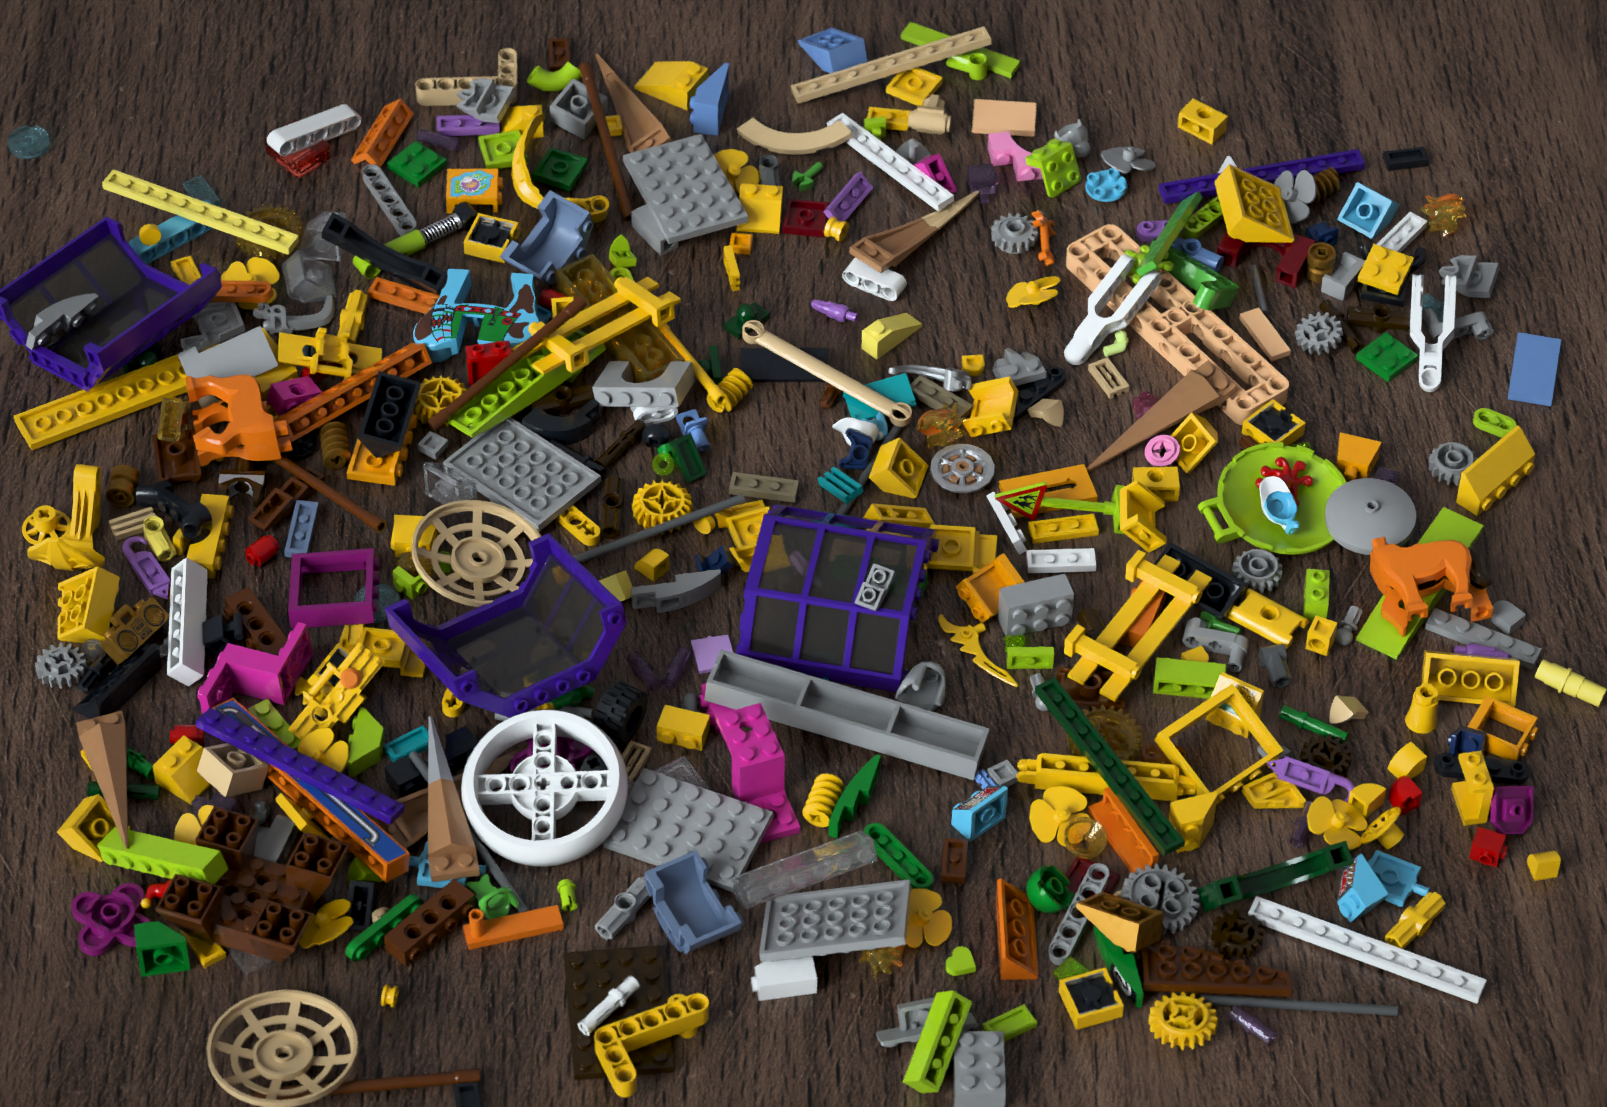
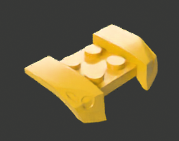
M763 500L736 505L715 513L718 527L728 528L736 548H729L732 560L744 572L750 571L763 517L770 509L769 506L765 507ZM781 534L780 536L772 535L763 574L791 567L785 553Z
M930 524L928 529L935 530V539H939L937 553L933 552L929 564H924L923 569H926V575L928 568L973 571V574L996 559L997 535L979 534L980 531H975L976 527ZM907 544L906 569L912 571L917 545Z
M365 624L344 625L339 644L349 652L360 642L385 662L383 667L400 668L401 676L424 677L425 663L393 630L365 627ZM424 643L430 649V645Z

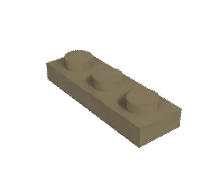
M922 375L910 384L916 399L933 409H940L938 410L940 413L959 424L973 409L971 403Z
M733 472L729 494H743V496L795 503L799 480Z

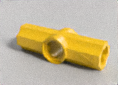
M354 290V292L349 294L346 307L341 310L340 328L337 336L341 335L342 331L350 332L347 340L350 344H356L359 331L364 328L368 295L363 293L362 290Z
M1429 892L1414 907L1409 906L1401 915L1399 922L1385 935L1387 944L1404 949L1416 936H1423L1430 927L1431 921L1445 908L1446 903L1443 901L1442 896L1436 892Z

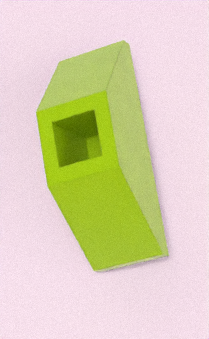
M360 707L358 716H354L352 724L354 734H350L348 739V746L350 748L346 764L348 777H354L380 762L383 753V745L385 744L384 729L364 707Z

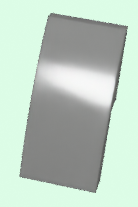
M873 563L867 580L862 583L854 603L877 612L893 582L896 572Z

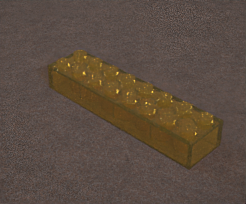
M594 254L556 270L557 289L560 293L573 297V299L580 295L588 305L583 310L617 293V289L614 286L615 278ZM630 302L588 325L595 331L637 309L638 306ZM650 319L604 342L619 361H630L633 378L638 383L648 382L660 377L671 361H685L662 332L652 324Z

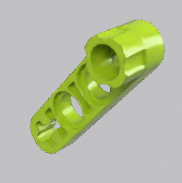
M1218 196L1190 216L1178 237L1184 240L1189 238L1198 240V237L1224 219Z

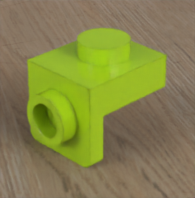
M400 566L392 571L395 589L398 592H403L412 600L425 593L429 588V585L422 579L420 574L414 578Z

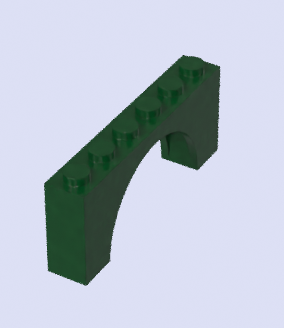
M1343 841L1267 868L1214 881L1197 889L1204 912H1208L1339 871L1354 863L1347 842Z

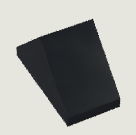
M350 880L348 901L351 902V907L347 911L346 916L353 919V924L348 929L364 931L371 926L372 912L375 911L377 905L375 883Z

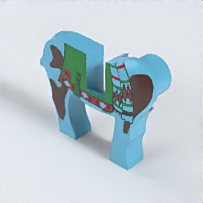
M448 269L447 283L441 290L440 297L416 324L413 331L415 343H424L432 362H442L449 359L452 355L459 354L468 322H474L475 327H479L480 322H482L478 344L509 341L510 347L513 348L531 337V333L528 331L531 323H539L533 274H511L512 290L515 296L509 306L503 308L486 304L464 303L472 286L470 270Z

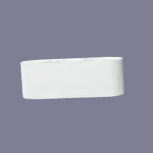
M857 258L851 261L842 274L847 284L889 301H895L907 285L906 279L901 274L889 269L879 273Z

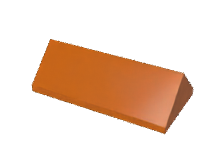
M1000 878L997 880L996 890L1001 980L1039 978L1034 907L1029 903L1026 893Z

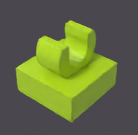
M885 117L864 119V129L880 141L886 135Z

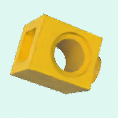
M1316 615L1308 630L1305 649L1327 656L1335 640L1337 622Z

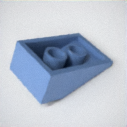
M830 28L798 40L799 45L823 71L828 73L868 62L864 39L835 28Z
M724 63L697 88L695 96L691 97L690 109H693V111L691 112L690 124H693V133L718 136L729 96V63Z

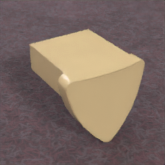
M1042 399L1027 409L1030 417L1043 418L1047 423L1056 427H1061L1063 424L1064 409L1062 400Z
M1337 695L1331 705L1329 721L1331 724H1340L1350 719H1365L1369 712L1356 697Z

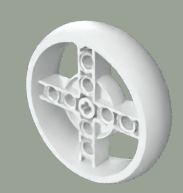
M535 710L504 720L492 728L478 742L464 768L461 786L462 805L471 828L478 838L493 852L523 865L556 866L587 855L601 845L612 833L625 808L628 777L625 763L618 748L611 738L597 725L581 716L565 711ZM557 736L573 739L590 747L604 761L607 770L576 771L567 760L557 755ZM533 738V756L523 760L512 774L484 775L492 762L501 753L521 741ZM542 744H550L547 747H541ZM545 764L550 765L547 768H540L542 765ZM590 784H596V785H597V786L594 787V788H588V786H589ZM566 785H573L569 789L564 788ZM497 787L502 788L499 791H492L494 788ZM518 787H526L520 791L516 790ZM577 801H605L598 814L584 827L567 836L556 839V820L567 815ZM513 804L524 817L532 820V840L517 838L498 829L487 818L481 805ZM543 807L549 808L546 811H540V809ZM541 829H549L545 833L539 832Z

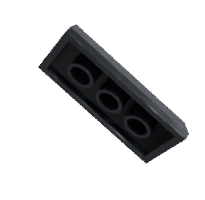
M765 347L740 348V369L744 371L752 382H825ZM797 347L828 365V347Z
M378 371L358 434V439L375 458L401 450L421 382Z
M1171 542L1154 563V565H1157L1166 554L1181 562L1174 575L1188 581L1194 572L1198 570L1212 577V581L1202 592L1199 602L1193 605L1221 620L1228 618L1234 605L1239 607L1247 584Z
M154 643L138 648L126 660L118 664L73 709L87 719L117 712L162 668L159 646Z

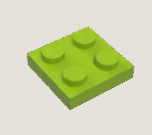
M519 130L478 136L486 169L512 167L515 148L521 137ZM527 154L525 155L526 164H528Z

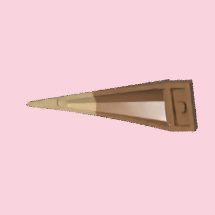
M979 191L967 195L940 211H935L893 229L863 237L850 246L849 253L879 273H883L891 266L896 267L979 196Z

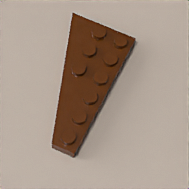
M1165 939L1141 949L1143 991L1291 997L1292 984L1290 972L1264 965L1258 968L1246 965V961L1236 959V962L1224 959L1222 954L1188 945L1183 948L1171 945V941Z

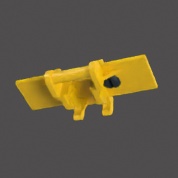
M319 327L315 338L279 333L277 363L308 367L310 374L322 373L341 376L347 379L351 377V374L355 375L382 359V348L347 343L350 332L342 331L341 335L335 336L326 334L327 329ZM349 354H353L355 356V364H352L353 360L349 357ZM318 361L341 364L342 368L318 364Z

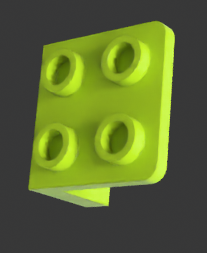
M1053 139L1047 145L1035 149L1032 154L1025 157L1028 166L1041 169L1048 197H1056L1081 180L1072 143Z

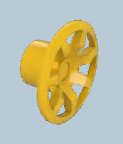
M43 505L36 508L25 519L22 525V533L24 538L33 545L45 540L46 534H49L51 538L63 540L70 532L71 520L65 513L55 510L51 506ZM64 519L67 522V526L61 525L59 522ZM28 524L34 526L33 529L26 532ZM55 529L58 531H65V533L61 537H58L55 532ZM38 532H40L38 541L33 540L29 537L34 536Z
M1394 807L1377 817L1363 832L1360 842L1367 844L1377 839L1385 849L1395 846L1404 836V833L1394 823L1399 817L1401 809Z

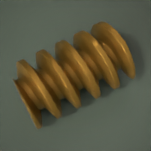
M1329 167L1314 174L1316 197L1311 203L1305 204L1311 206L1313 202L1317 203L1320 199L1332 196L1333 192L1338 193L1340 191L1339 177L1335 169Z
M327 422L318 428L323 461L327 468L338 470L351 458L347 428L341 422Z

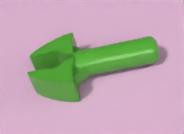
M817 162L804 174L795 171L792 178V187L802 182L799 184V191L813 188L814 180L811 178L823 169L822 163Z
M1206 611L1201 612V619L1206 623L1207 629H1217L1240 635V628L1219 621L1217 617Z

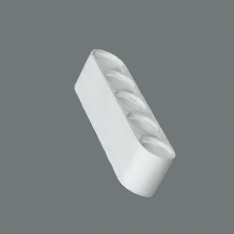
M342 104L272 131L267 137V144L281 156H287L353 131L359 127L362 119L347 104Z

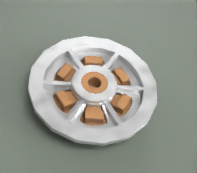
M954 444L944 447L935 454L931 460L930 472L934 481L942 488L954 493H971L981 490L990 483L994 477L995 465L991 456L983 449L971 444Z

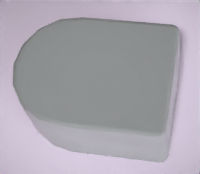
M1504 600L1494 603L1493 614L1490 619L1504 633L1510 635L1524 624L1526 614L1515 605Z

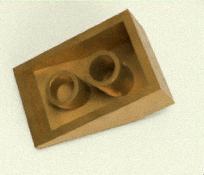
M1103 891L1076 904V908L1113 944L1123 947L1127 952H1137L1161 940L1164 912Z

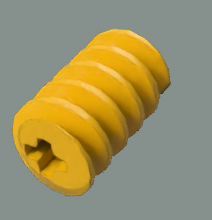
M733 368L718 384L728 397L726 404L718 406L709 394L707 395V403L715 412H730L738 404V401H741L743 396L747 395L748 391L753 388V383L744 371Z
M821 774L816 777L802 813L810 824L822 828L828 827L830 817L844 789V783L839 777L833 774Z

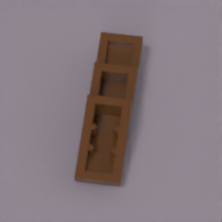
M308 465L305 467L307 471L322 481H326L325 475ZM291 476L281 489L276 487L248 518V522L266 532L294 512L296 500L306 501L316 490L299 478Z

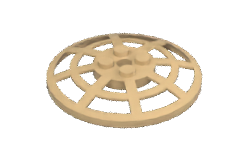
M481 500L454 501L435 508L419 522L412 539V559L416 570L432 589L455 602L480 607L493 602L484 600V597L500 595L507 591L513 592L519 588L517 584L522 579L525 568L531 566L533 559H525L522 549L515 539L522 532L531 541L541 537V535L521 515L505 506ZM473 511L472 523L458 524L448 529L439 519L452 513ZM482 512L502 517L516 526L507 534L496 527L482 524ZM433 524L440 535L435 539L431 551L418 547L422 534L429 525ZM472 531V537H466L460 541L453 534ZM482 532L492 534L501 540L495 543L490 539L482 537ZM445 540L453 547L451 556L438 553L440 545ZM509 545L514 551L517 560H506L503 549ZM418 556L431 560L434 571L440 580L434 581L425 572ZM473 558H480L483 562H476ZM438 562L451 564L454 573L446 576ZM518 568L511 582L501 576L504 569ZM460 579L472 582L474 590L459 586L455 582ZM494 581L502 586V588L483 591L484 583ZM450 586L461 593L474 596L475 599L456 595L444 587Z
M299 990L268 991L238 1002L229 1008L215 1023L207 1044L208 1065L218 1084L239 1100L263 1107L300 1106L326 1096L346 1080L354 1067L358 1052L356 1030L348 1015L330 1000ZM290 1003L288 1015L272 1016L259 1021L251 1011L254 1008L268 1004ZM306 1004L319 1008L335 1019L323 1028L310 1019L299 1017L300 1005ZM242 1015L249 1026L239 1034L234 1044L230 1045L219 1041L226 1027ZM275 1024H286L285 1030L267 1033L264 1029ZM296 1026H304L316 1032V1034L307 1038L303 1034L296 1032ZM342 1026L349 1038L351 1051L350 1054L336 1056L335 1044L330 1034ZM253 1033L259 1038L253 1050L241 1048L246 1039ZM323 1040L328 1049V1056H313V1046ZM216 1050L231 1054V1067L235 1076L222 1079L216 1067ZM282 1053L289 1055L285 1058L278 1057ZM238 1056L253 1059L255 1068L243 1073L238 1063ZM348 1063L343 1073L334 1082L325 1088L318 1085L328 1076L333 1065ZM311 1066H325L322 1072L313 1080L305 1074ZM263 1076L266 1079L272 1080L270 1088H264L250 1080ZM296 1079L302 1084V1086L293 1089L280 1090L282 1082ZM243 1083L248 1088L262 1094H267L266 1099L253 1097L238 1091L232 1086ZM307 1090L312 1092L310 1095L295 1099L276 1100L277 1096L294 1095Z

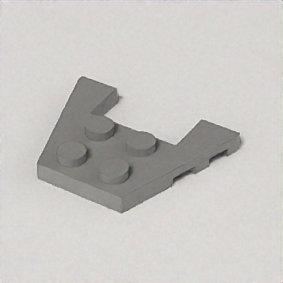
M211 302L206 308L193 316L201 335L180 339L181 347L185 351L196 346L198 351H202L244 333V323L235 302Z

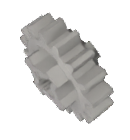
M1317 312V315L1314 317L1312 314H1309V319L1302 318V324L1296 325L1295 336L1297 344L1302 347L1303 351L1309 349V354L1317 351L1318 355H1321L1323 350L1329 353L1330 347L1336 349V343L1342 342L1341 336H1343L1341 322L1336 320V316L1329 318V313L1327 312L1324 316H1321L1320 312Z
M60 643L57 648L54 645H50L51 650L43 649V656H37L38 662L35 663L38 679L42 678L43 684L49 682L50 688H53L56 684L59 685L60 689L63 688L64 684L71 687L72 681L79 683V676H85L84 669L87 668L85 654L80 653L79 647L73 649L72 644L63 647V643Z

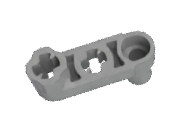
M1428 308L1422 312V317L1428 326V333L1432 341L1438 343V337L1443 332V323L1439 321L1435 310ZM1476 312L1455 319L1453 339L1473 333L1476 339L1484 340L1493 334V328L1484 312Z
M1200 618L1187 620L1182 639L1184 645L1190 648L1202 645L1205 651L1230 655L1227 668L1232 672L1241 671L1243 658L1246 656L1249 646V640L1246 637L1235 633L1207 629L1206 623Z

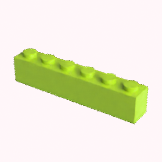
M114 827L97 845L105 863L173 879L176 873L215 884L228 870L227 864L219 850L128 830L129 848L126 849L117 827Z

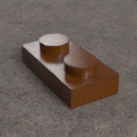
M569 38L548 39L550 72L560 70L567 61L570 62Z
M944 838L941 882L965 883L968 839Z

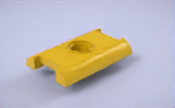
M1250 588L1246 591V599L1239 607L1234 605L1228 616L1232 621L1275 644H1283L1285 649L1292 644L1293 636L1291 634L1298 626L1305 628L1310 622L1309 619Z

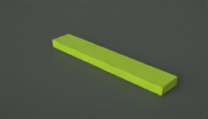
M909 22L901 33L902 40L919 46L951 37L913 22ZM977 48L965 52V54L969 55L973 53L985 54L987 57V70L1008 78H1012L1020 67L1019 60L986 48Z

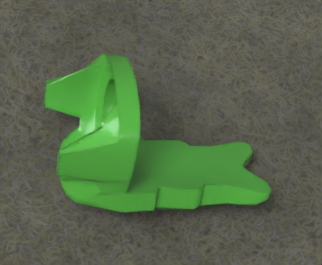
M488 874L483 875L479 882L470 881L466 884L467 888L475 894L479 909L488 921L493 918L507 916L510 912V903L515 908H518L519 903L511 888L502 887L497 889L492 887Z

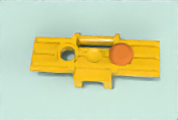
M360 642L339 667L328 662L327 668L308 692L305 691L302 694L310 702L288 730L302 741L307 734L316 729H331L338 720L347 724L351 719L352 713L367 699L364 694H361V691L385 662ZM335 674L340 680L322 702L315 697ZM318 708L326 709L328 712L327 719L323 721L318 720L315 717V710Z

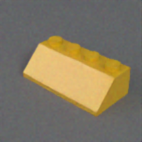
M1518 425L1461 473L1456 503L1478 516L1483 511L1489 510L1493 502L1501 499L1508 489L1515 487L1523 476L1529 475L1533 471L1535 453L1521 427Z
M1424 650L1422 683H1430L1433 687L1437 688L1439 700L1481 704L1485 696L1515 707L1520 661L1516 658Z

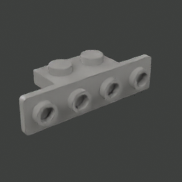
M935 997L898 1004L900 1027L877 1031V1039L881 1046L893 1047L902 1042H918ZM968 1013L962 1031H969L971 1028L977 1027V1021L972 1013Z

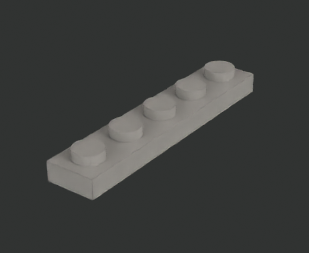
M1434 608L1425 627L1426 630L1465 645L1476 643L1496 647V650L1507 652L1510 658L1518 659L1520 666L1533 670L1542 651V648Z

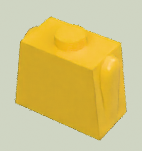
M394 514L391 549L395 551V557L412 558L411 546L413 535L417 525L424 516ZM433 524L429 525L422 534L418 547L431 551L435 539L440 534Z

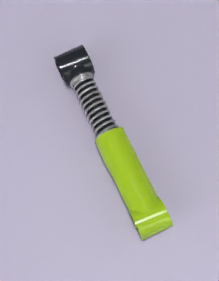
M462 202L454 208L452 215L443 218V220L437 221L427 226V228L424 227L420 231L415 229L384 245L403 255L410 256L425 249L426 245L431 243V241H437V238L440 239L444 235L450 234V232L453 233V230L464 229L469 231L478 212L468 202ZM354 256L353 265L366 279L375 278L381 272V269Z

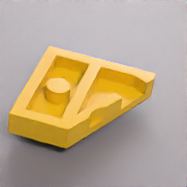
M1274 772L1243 785L1241 790L1254 809L1304 808L1307 803L1295 785L1277 779V775Z

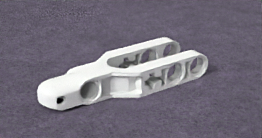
M1123 254L1088 298V315L1077 328L1073 339L1064 350L1066 361L1072 365L1085 363L1108 334L1126 328L1158 287L1162 274L1152 270L1143 275L1112 317H1099L1098 314L1112 298L1115 289L1122 281L1126 280V275L1131 270L1135 261L1131 256Z
M1413 274L1410 337L1420 349L1419 385L1426 392H1434L1441 384L1442 351L1454 338L1456 275H1447L1445 278L1443 332L1438 337V343L1428 344L1425 342V336L1421 332L1424 276Z

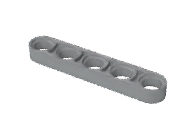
M372 164L365 166L362 170L363 181L398 234L402 236L417 229L416 220L381 168ZM369 173H376V174H377V175L374 176V177H369V176H367V174H369ZM378 186H385V187H386V188L383 189V190H377V189H376V187H378ZM387 199L395 200L393 203L384 202ZM397 212L403 213V215L399 217L394 216L393 214ZM407 225L413 227L410 230L403 229V227Z
M1095 863L1089 867L1050 944L1049 959L1055 965L1068 963L1089 922L1086 916L1076 918L1072 914L1075 910H1078L1076 908L1077 902L1086 899L1082 895L1083 892L1091 890L1095 894L1104 892L1109 882V869L1104 864ZM1096 871H1101L1105 874V877L1101 880H1096L1092 877V874ZM1066 929H1073L1076 935L1068 938L1063 935V932ZM1062 948L1067 953L1063 957H1056L1053 951Z

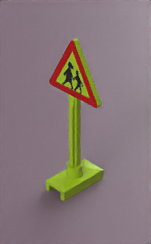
M1046 482L995 494V500L1032 521L1036 519L1041 506L1102 512L1104 515H1113L1114 533L1123 534L1120 531V489L1125 487L1124 485H1116L1111 502L1105 501L1104 503L1044 497L1047 488Z

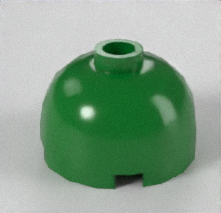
M1043 865L1029 877L1026 885L1029 903L1045 914L1058 913L1068 908L1073 901L1074 894L1073 891L1069 893L1067 885L1070 882L1068 878L1054 865L1049 867Z

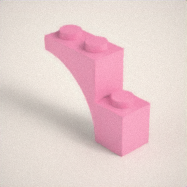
M1009 132L988 134V152L992 166L1013 164L1017 181L1043 179L1040 168L1028 166L1025 157L1032 153L1018 146Z

